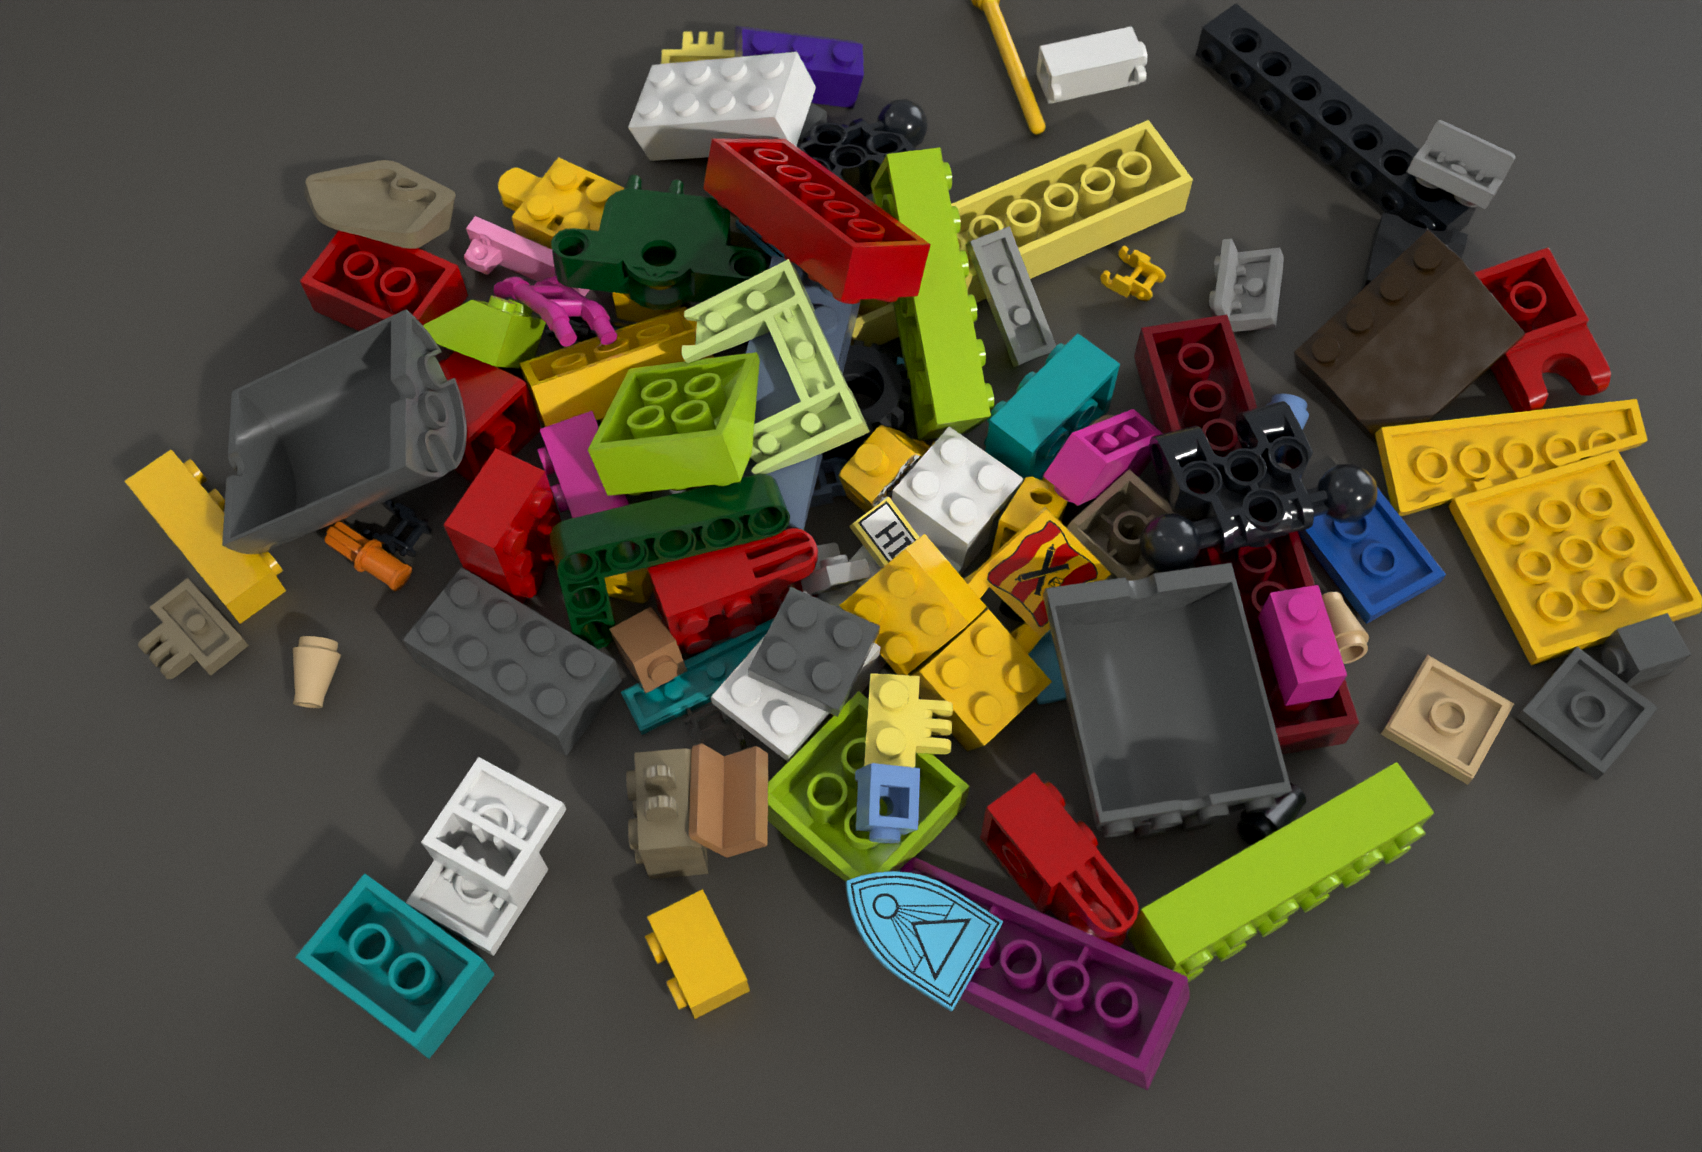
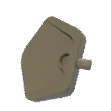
M379 160L312 174L306 178L304 194L314 216L322 224L339 231L409 249L419 248L450 229L456 197L453 190L392 160Z

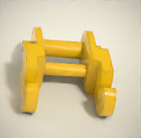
M1122 246L1118 252L1120 259L1134 267L1135 270L1130 277L1127 275L1122 277L1116 274L1113 280L1109 278L1111 273L1105 270L1100 276V280L1107 288L1126 298L1131 294L1140 300L1149 301L1153 296L1150 290L1155 282H1163L1166 275L1160 267L1150 263L1151 257L1136 249L1129 255L1127 253L1129 251L1128 247ZM1139 274L1147 278L1143 284L1135 280Z

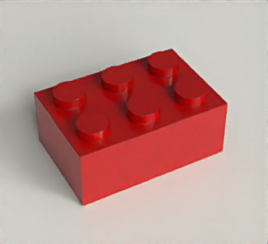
M343 231L336 233L300 280L314 311L357 331L372 326L403 310H408L422 325H425L461 306L468 297L458 265L420 248H401Z
M495 448L444 523V527L464 569L523 604L527 597L532 598L537 593L543 580V572L550 561H554L549 534L553 527L562 521L546 472Z

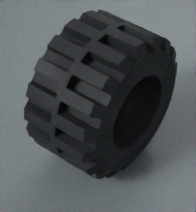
M854 340V345L849 347L843 377L852 393L864 394L876 401L871 407L860 410L870 432L824 452L823 455L827 457L831 453H835L838 457H853L857 449L864 444L879 426L883 425L906 433L907 423H909L911 383L910 379H907V369L904 364H897V356L891 351L886 354L882 353L881 345L873 343L871 347L864 346V341Z

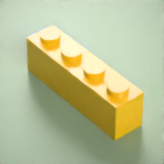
M170 449L126 479L125 483L234 618L241 624L286 592V589L277 578V575L283 572V570L268 551L261 554H244L222 546L225 499L216 489L207 493L202 487V484L207 479L191 459L182 463L172 449Z

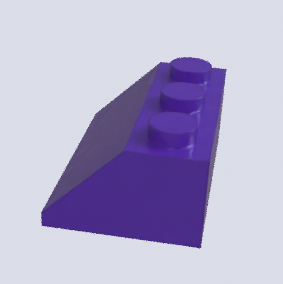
M736 26L735 57L797 52L816 86L812 103L854 108L864 77L863 44L851 40Z

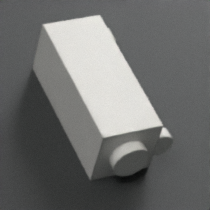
M1132 26L1040 46L1036 75L1048 104L1145 82L1146 71L1144 66L1147 64V51L1142 41L1138 42Z

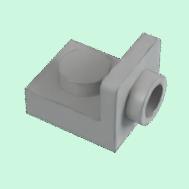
M829 543L817 546L818 561L815 570L809 576L801 579L803 592L806 591L810 595L845 589L870 578L871 573L867 559L849 562L847 555L840 554L837 543Z

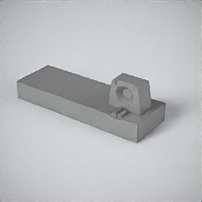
M1010 226L968 242L966 244L967 250L1002 339L1007 347L1013 367L1051 353L1056 344Z

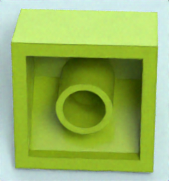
M490 296L489 302L470 300L423 326L438 345L495 367L521 368L519 363L535 358L546 322L541 317L533 315V310L521 301L510 298L505 300L496 296Z

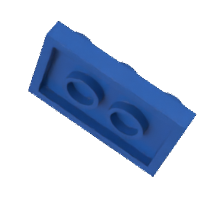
M1378 487L1375 507L1367 516L1357 522L1339 523L1324 514L1314 517L1313 526L1310 529L1298 531L1301 539L1366 624L1441 583L1446 576L1445 572Z

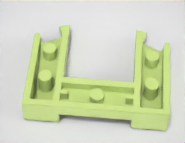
M789 259L684 311V317L687 320L697 321L695 345H682V356L687 363L732 348L770 332L801 402L754 424L752 454L750 458L757 463L751 470L755 475L768 474L802 462L870 432L814 313L815 309L800 276Z

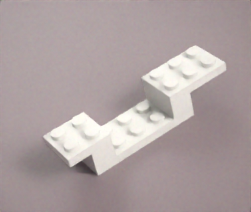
M949 426L893 489L892 501L918 536L921 537L923 534H926L959 575H961L988 543L994 518L1016 494L1023 482V478ZM864 545L849 560L851 562L867 559L871 573L870 578L881 570ZM870 578L845 589L821 593L817 598L842 609L839 605ZM764 636L711 698L712 703L789 762L829 713L748 677V668L764 640ZM874 643L845 704L858 691L862 693L870 683V673L878 674L887 663L880 655V646Z

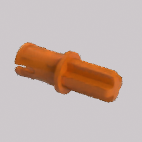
M343 522L335 523L326 531L327 535L324 539L326 545L352 561L355 570L358 572L367 571L394 591L400 590L409 580L412 567L402 563L382 549V544L379 540L373 539L370 541Z

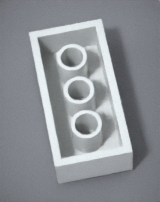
M797 52L652 65L628 128L650 161L709 157L712 139H787L797 146L816 86Z

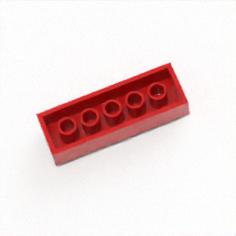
M712 139L703 189L718 200V204L721 207L729 209L739 217V221L742 224L751 227L760 234L764 242L773 245L781 251L786 260L789 259L790 262L797 264L808 273V277L811 280L820 283L829 290L835 300L846 304H857L861 299L895 302L898 300V297L918 296L930 243L787 139Z

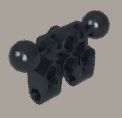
M908 99L893 100L882 108L875 123L869 125L864 119L859 118L851 121L849 126L836 123L819 124L811 130L810 136L804 137L802 143L798 142L796 147L866 197L868 194H873L871 182L886 155L915 151V148L924 140L928 129V121L923 109L918 104Z
M1285 401L1238 413L1236 416V431L1242 449H1236L1226 457H1220L1214 453L1203 430L1198 425L1157 435L1150 439V455L1172 511L1175 513L1161 514L1145 526L1139 540L1141 554L1151 568L1160 572L1183 570L1193 564L1199 556L1201 549L1213 546L1218 553L1222 554L1239 547H1264L1275 538L1292 532L1310 529L1313 526L1314 517L1325 514L1328 518L1339 523H1355L1367 516L1375 507L1378 493L1376 481L1362 467L1355 464H1338L1323 474L1316 488L1306 490L1301 477L1313 451L1293 411ZM1277 463L1286 464L1291 469L1282 468ZM1233 475L1243 476L1248 481H1240L1236 479ZM1189 487L1199 488L1205 494L1194 493ZM1251 515L1262 516L1267 522L1257 521Z

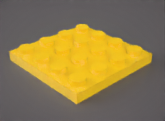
M1618 450L1453 498L1448 506L1531 665L1570 654L1576 647L1583 650L1602 644L1616 629L1666 613H1668L1673 622L1699 614L1702 611V596Z

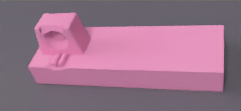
M477 216L467 226L466 230L471 243L464 255V259L468 267L488 275L499 264L537 282L555 276L552 249ZM573 288L583 296H586L589 292V289Z

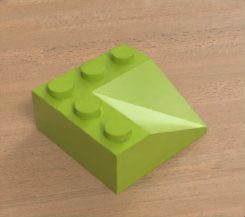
M758 353L700 359L690 363L684 361L630 368L588 448L607 495H639L644 492L668 489L681 491L689 487L706 485L727 486L735 482H741L752 454L760 364Z
M859 691L843 706L839 716L834 715L768 782V821L794 845L844 881L877 872H897L932 842L966 806L969 785L933 754L916 753L915 768H920L918 830L905 835L900 834V842L898 843L869 841L870 832L856 830L858 781H855V771L864 767L869 699ZM880 799L879 814L885 816L887 805Z

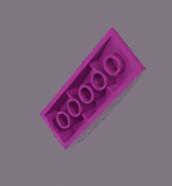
M915 857L902 867L900 872L923 875L937 880L1003 921L962 993L961 1000L1053 1047L1148 1091L1190 999L1187 976Z

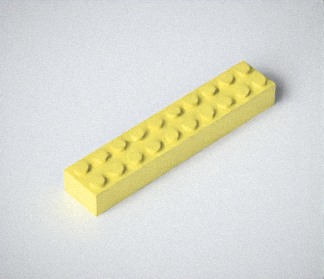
M1147 120L952 203L951 206H956L960 215L961 227L960 232L957 234L959 249L965 250L968 257L969 274L965 278L968 295L972 294L975 297L976 303L986 299L966 247L968 242L1010 226L1031 279L1184 212L1193 179L1151 122ZM861 299L850 345H854V340L864 341V346L871 347L873 343L882 345L899 337L893 302L878 299Z

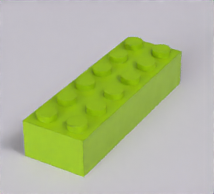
M940 147L887 154L871 182L874 203L931 244L918 296L898 297V300L893 302L904 365L907 369V379H910L911 403L918 440L939 438L949 426L959 434L970 433L991 417L990 411L994 408V394L989 383L985 384L982 366L986 363V353L983 341L976 339L973 322L977 320V304L975 297L972 294L968 295L965 280L969 274L968 257L965 250L959 249L957 238L961 227L958 208L951 206L948 191L952 187L951 168L948 162H943Z
M1398 762L1142 908L1127 936L1141 957L1187 976L1189 982L1204 972L1203 966L1214 959L1213 956L1217 955L1221 962L1232 957L1247 946L1245 942L1257 933V930H1259L1263 937L1271 934L1289 921L1287 917L1296 912L1300 907L1304 912L1315 908L1330 897L1328 893L1337 888L1341 883L1345 888H1348L1371 873L1369 869L1381 860L1385 864H1389L1411 849L1410 845L1426 834L1422 826L1434 812Z

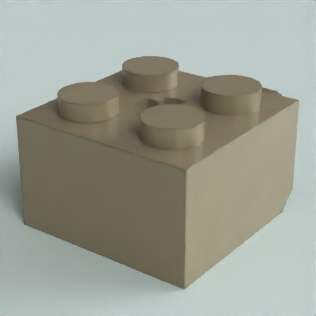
M1128 470L1077 515L1067 526V529L1111 572V575L1105 580L1124 577L1129 581L1149 577L1154 573H1161L1151 568L1142 557L1139 542L1142 530L1157 516L1175 512L1172 511L1170 504L1131 470Z
M682 748L634 753L635 770L626 771L628 800L632 801L634 816H637V818L628 820L629 843L631 850L635 851L636 864H644L649 879L709 874L707 847L693 841L689 837L691 750Z

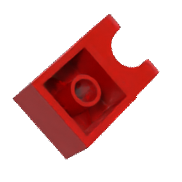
M1549 247L1474 272L1525 332V337L1490 367L1514 412L1543 409L1548 397L1547 388L1542 377V373L1546 372L1557 373L1566 378L1580 395L1591 396L1604 392L1607 389L1611 378L1610 367L1586 325L1589 319Z
M791 528L783 530L780 534L773 537L648 568L659 614L663 624L676 640L680 653L696 654L709 648L713 642L727 637L736 638L755 630L756 626L775 618L790 587L803 592L801 579L809 576L815 570L818 561V549L816 542L809 533L802 529Z
M1034 772L986 807L980 838L1039 912L1044 914L1050 909L1059 921L1121 947L1127 930L1132 927L1137 918V899L1096 848L1098 841L1091 829L1082 821L1076 823L1064 809L1066 803L1058 789L1050 782L1044 784Z

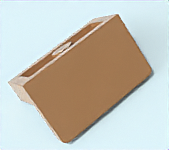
M702 743L692 746L689 812L690 839L726 858L768 846V753L754 746L723 756Z

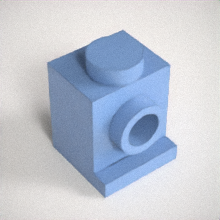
M870 763L855 771V781H858L856 830L870 832L869 841L877 843L900 842V834L905 835L918 830L920 768ZM880 799L887 805L885 816L879 814Z

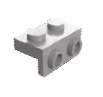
M1438 120L1434 124L1425 144L1414 156L1407 173L1416 176V180L1423 186L1432 189L1441 188L1454 194L1455 199L1468 207L1479 206L1486 209L1513 164L1515 155L1445 121Z
M1223 239L1221 255L1216 256L1214 261L1217 284L1216 290L1211 291L1209 297L1212 316L1227 314L1233 332L1276 328L1284 256L1281 249L1271 248L1238 252L1232 239Z

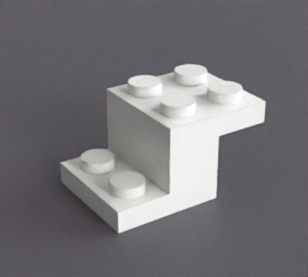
M478 757L421 842L434 861L406 904L424 917L494 956L549 870L539 852L567 810L564 803Z

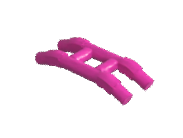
M555 276L545 278L543 281L536 282L532 286H529V283L520 277L506 278L494 286L496 297L518 299L539 314L541 319L547 323L549 329L555 333L562 346H570L577 339L569 323V317L582 316L591 330L595 331L603 345H610L617 339V334L609 322L610 317L604 307L596 301H590L573 288L562 285Z

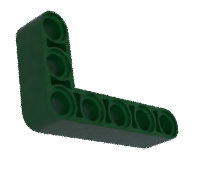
M757 474L741 479V482H735L727 486L710 485L567 519L558 523L551 530L549 541L573 635L597 649L606 647L614 640L609 630L615 626L605 583L606 577L780 534L788 526L790 514L777 481L772 476Z

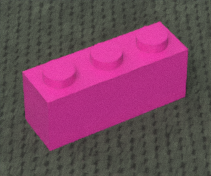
M1129 410L1071 433L1043 476L1054 485V489L1059 496L1079 506L1100 496L1128 470H1131L1139 477L1151 461L1149 447L1151 437L1163 433L1136 410Z
M593 411L540 429L545 447L539 448L537 451L546 475L556 472L559 484L551 486L560 513L570 510L572 518L629 505L625 494L607 495L588 452V448L599 429Z

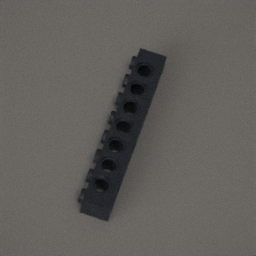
M1237 3L1202 27L1196 56L1207 67L1212 68L1227 80L1235 90L1240 91L1255 103L1263 113L1271 116L1288 130L1291 136L1300 140L1315 152L1324 163L1329 164L1348 179L1352 186L1360 189L1376 202L1385 213L1399 216L1414 226L1434 231L1455 230L1459 232L1469 224L1477 207H1468L1461 204L1455 199L1454 194L1441 188L1432 189L1423 186L1416 180V176L1407 173L1414 156L1420 149Z

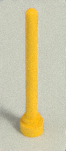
M971 0L972 4L984 11L1030 131L1036 135L1043 133L1045 122L998 5L1000 0Z

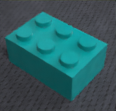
M1079 333L1066 345L1063 343L1058 344L1047 357L1045 366L1037 373L1033 371L1028 373L1020 382L1016 394L1008 402L1002 400L990 412L991 417L987 419L989 426L988 434L984 441L986 446L985 452L1021 476L1023 481L1026 477L1031 476L1041 480L1071 433L1086 428L1093 420L1105 415L1109 411L1120 363Z
M365 873L296 956L312 972L428 1059L435 1053L495 975L482 958Z

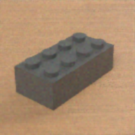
M463 567L458 570L403 639L404 644L417 664L564 756L569 754L622 682L615 659Z

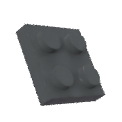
M790 587L748 668V677L838 717L878 637L880 626Z
M1576 647L1516 718L1594 779L1598 780L1656 712L1658 707L1579 647Z

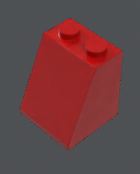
M455 351L448 359L440 361L439 364L447 381L455 378L466 416V448L460 464L454 470L472 483L495 448L515 456L540 432L541 426L526 382L495 366Z

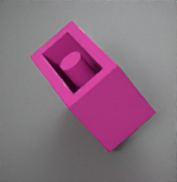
M1314 585L1270 593L1258 618L1285 706L1333 698L1346 678L1347 673L1319 586Z

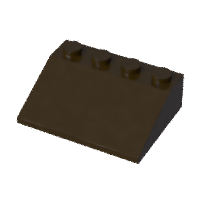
M1427 230L1295 350L1294 356L1296 369L1377 445L1375 433L1381 427L1430 422L1525 337V332L1466 263L1430 230Z

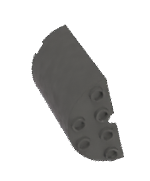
M403 310L232 391L228 460L232 468L237 472V476L232 475L226 478L222 546L244 554L265 553L441 478L449 471L458 467L463 458L467 441L466 416L462 397L455 378L447 381L435 355L442 352L425 327L408 310Z
M1232 563L1154 573L1149 577L1132 581L1126 580V577L1045 589L1043 599L1096 829L1103 831L1104 837H1116L1135 831L1137 839L1151 838L1165 834L1166 828L1182 824L1183 831L1198 830L1213 825L1212 820L1227 817L1230 815V812L1246 809L1247 814H1253L1274 809L1277 807L1275 798L1292 791Z

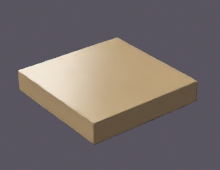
M1427 655L1381 735L1468 785L1477 773L1514 703Z

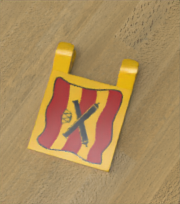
M1044 507L980 568L964 578V580L979 598L990 587L1026 622L1010 634L1029 654L1039 640L1050 630L1043 599L1045 589L1102 581L1109 577L1111 572Z

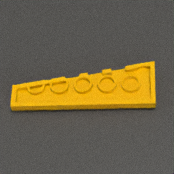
M1637 399L1381 427L1375 433L1390 503L1400 517L1449 503L1453 498L1611 451L1618 450V452L1636 448L1648 441Z

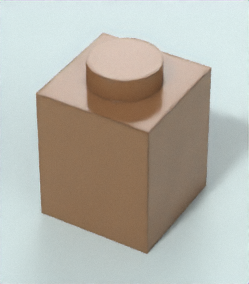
M652 607L609 629L622 661L645 694L687 671L676 640Z

